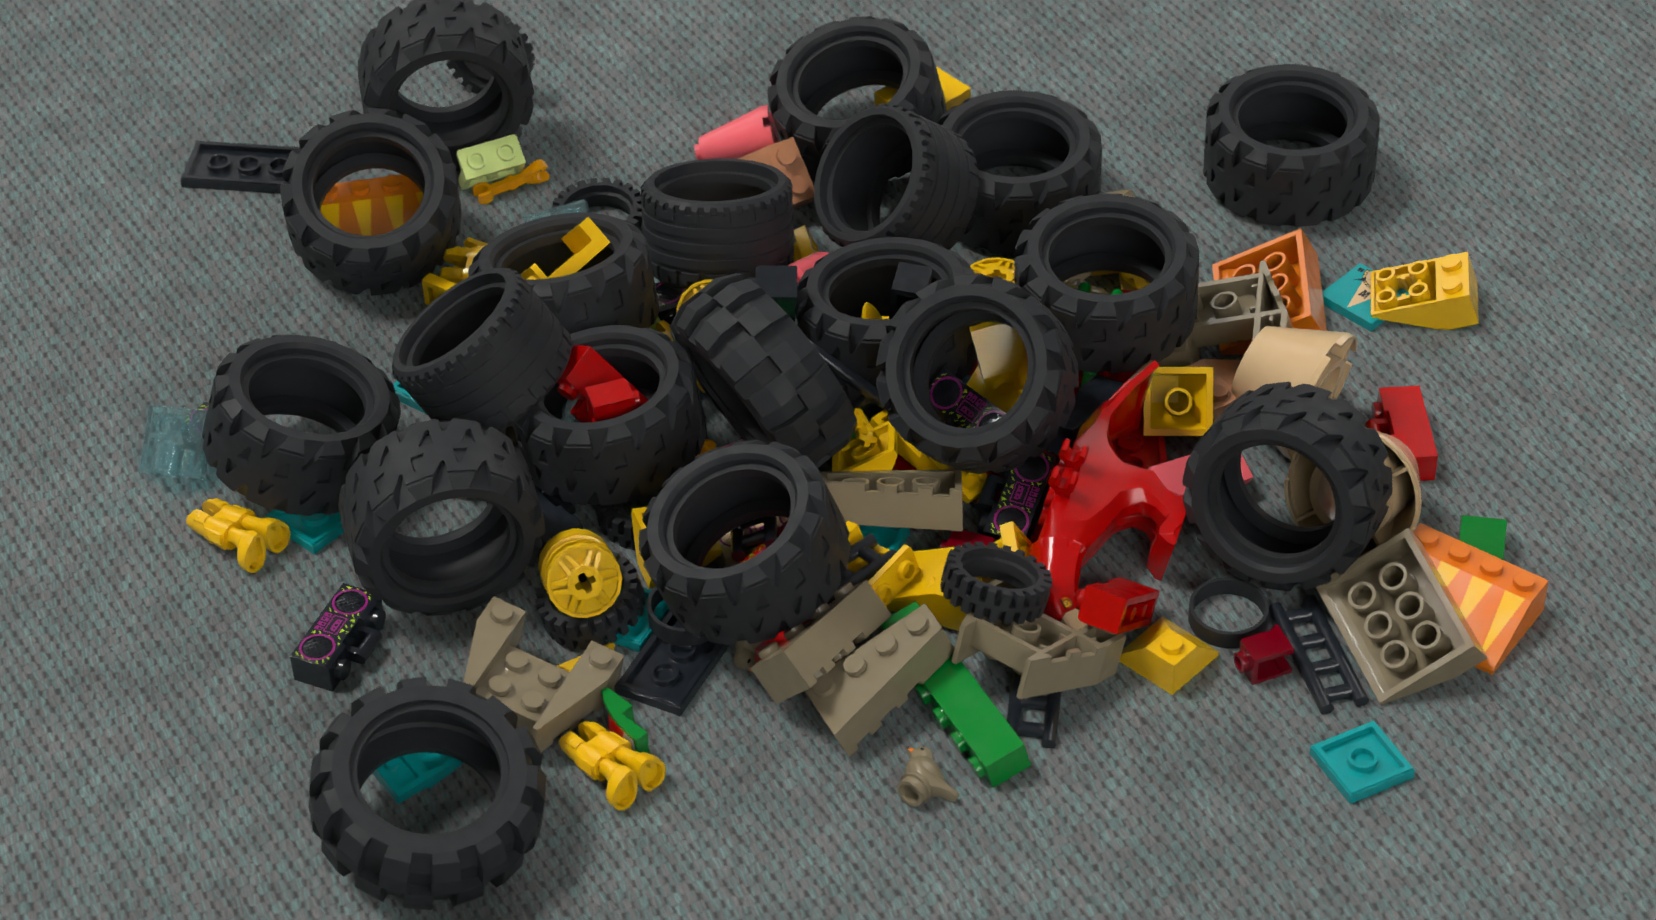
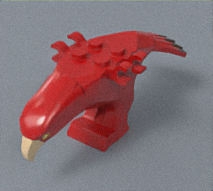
M1152 359L1147 364L1145 363L1109 400L1104 401L1081 425L1072 448L1069 446L1070 439L1066 438L1063 441L1059 451L1060 462L1051 472L1048 481L1050 488L1040 511L1041 515L1038 524L1034 527L1030 538L1033 544L1030 546L1031 549L1028 555L1037 558L1036 563L1042 562L1046 566L1045 570H1049L1052 577L1051 591L1044 614L1076 631L1088 625L1080 622L1077 618L1079 610L1076 609L1077 600L1075 594L1079 590L1080 571L1113 534L1131 527L1145 532L1152 543L1146 568L1149 569L1155 579L1162 581L1186 515L1183 494L1179 495L1167 489L1154 471L1132 466L1121 461L1112 444V441L1139 428L1148 388L1154 371L1160 366Z

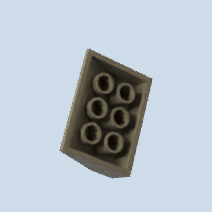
M1408 528L1358 558L1343 574L1339 575L1337 572L1332 574L1329 583L1316 587L1381 705L1454 679L1488 659L1423 544Z

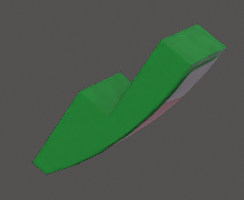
M604 688L602 690L603 710L609 731L630 741L633 751L649 753L648 732L634 723L633 705L610 688Z

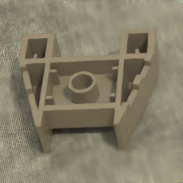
M1265 260L1260 261L1259 273L1198 284L1197 320L1195 319L1193 331L1181 347H1175L1169 357L1157 362L1160 365L1159 367L1188 366L1199 361L1201 347L1241 340H1254L1256 335L1266 326L1293 328L1287 309L1283 304Z
M997 579L987 583L1002 588L1019 589ZM974 612L966 615L960 625L951 662L957 664L981 651L987 658L998 660L1013 668L1017 674L1022 675L1016 697L1025 699L1097 685L1116 674L1126 635L1122 633L1114 634L1091 625H1086L1076 631L1044 613L1033 622L1029 623L1025 620L1024 624L1017 625L1012 620L1011 625L1003 624L999 619H997L996 623L988 622V617L985 616L982 619L975 618Z
M494 596L476 621L464 683L475 686L476 697L487 701L494 695L518 716L516 729L525 726L532 733L540 752L552 745L554 738L566 730H573L586 715L591 712L595 714L603 708L602 690L606 687L612 691L615 690V685L620 680L624 655L591 641L571 672L561 669L516 648L522 640L526 611Z

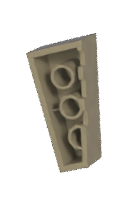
M961 470L821 472L845 522L851 521L858 525L963 531Z
M867 580L855 586L851 582L844 584L834 592L835 600L829 605L827 603L819 605L815 609L814 616L806 624H799L791 630L785 631L783 633L786 638L785 641L780 645L775 641L758 653L761 660L750 669L776 704L811 688L818 682L816 680L818 677L828 673L836 666V661L848 655L856 648L853 642L857 644L867 638L891 616V613Z
M923 604L835 663L836 666L828 673L816 679L818 682L805 690V692L850 757L859 749L857 744L868 733L873 735L882 726L880 720L894 706L899 709L908 700V692L917 683L923 684L954 653L955 648L927 605Z

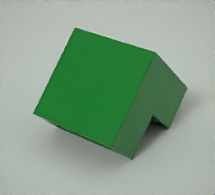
M1461 515L1459 540L1503 560L1507 519Z

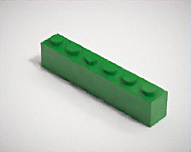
M915 601L891 615L880 625L881 631L883 632L919 608L918 603ZM952 654L923 684L917 683L914 686V690L924 705L930 703L933 706L932 714L942 730L947 727L950 729L952 734L949 736L960 754L966 751L970 756L968 763L977 778L980 779L984 776L992 787L998 786L1031 766L1025 745L962 661L957 664L951 662Z

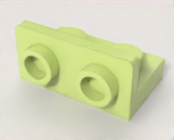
M515 134L460 149L456 153L461 167L458 181L462 190L471 188L480 182L488 183L506 178L508 175L519 174L526 164Z

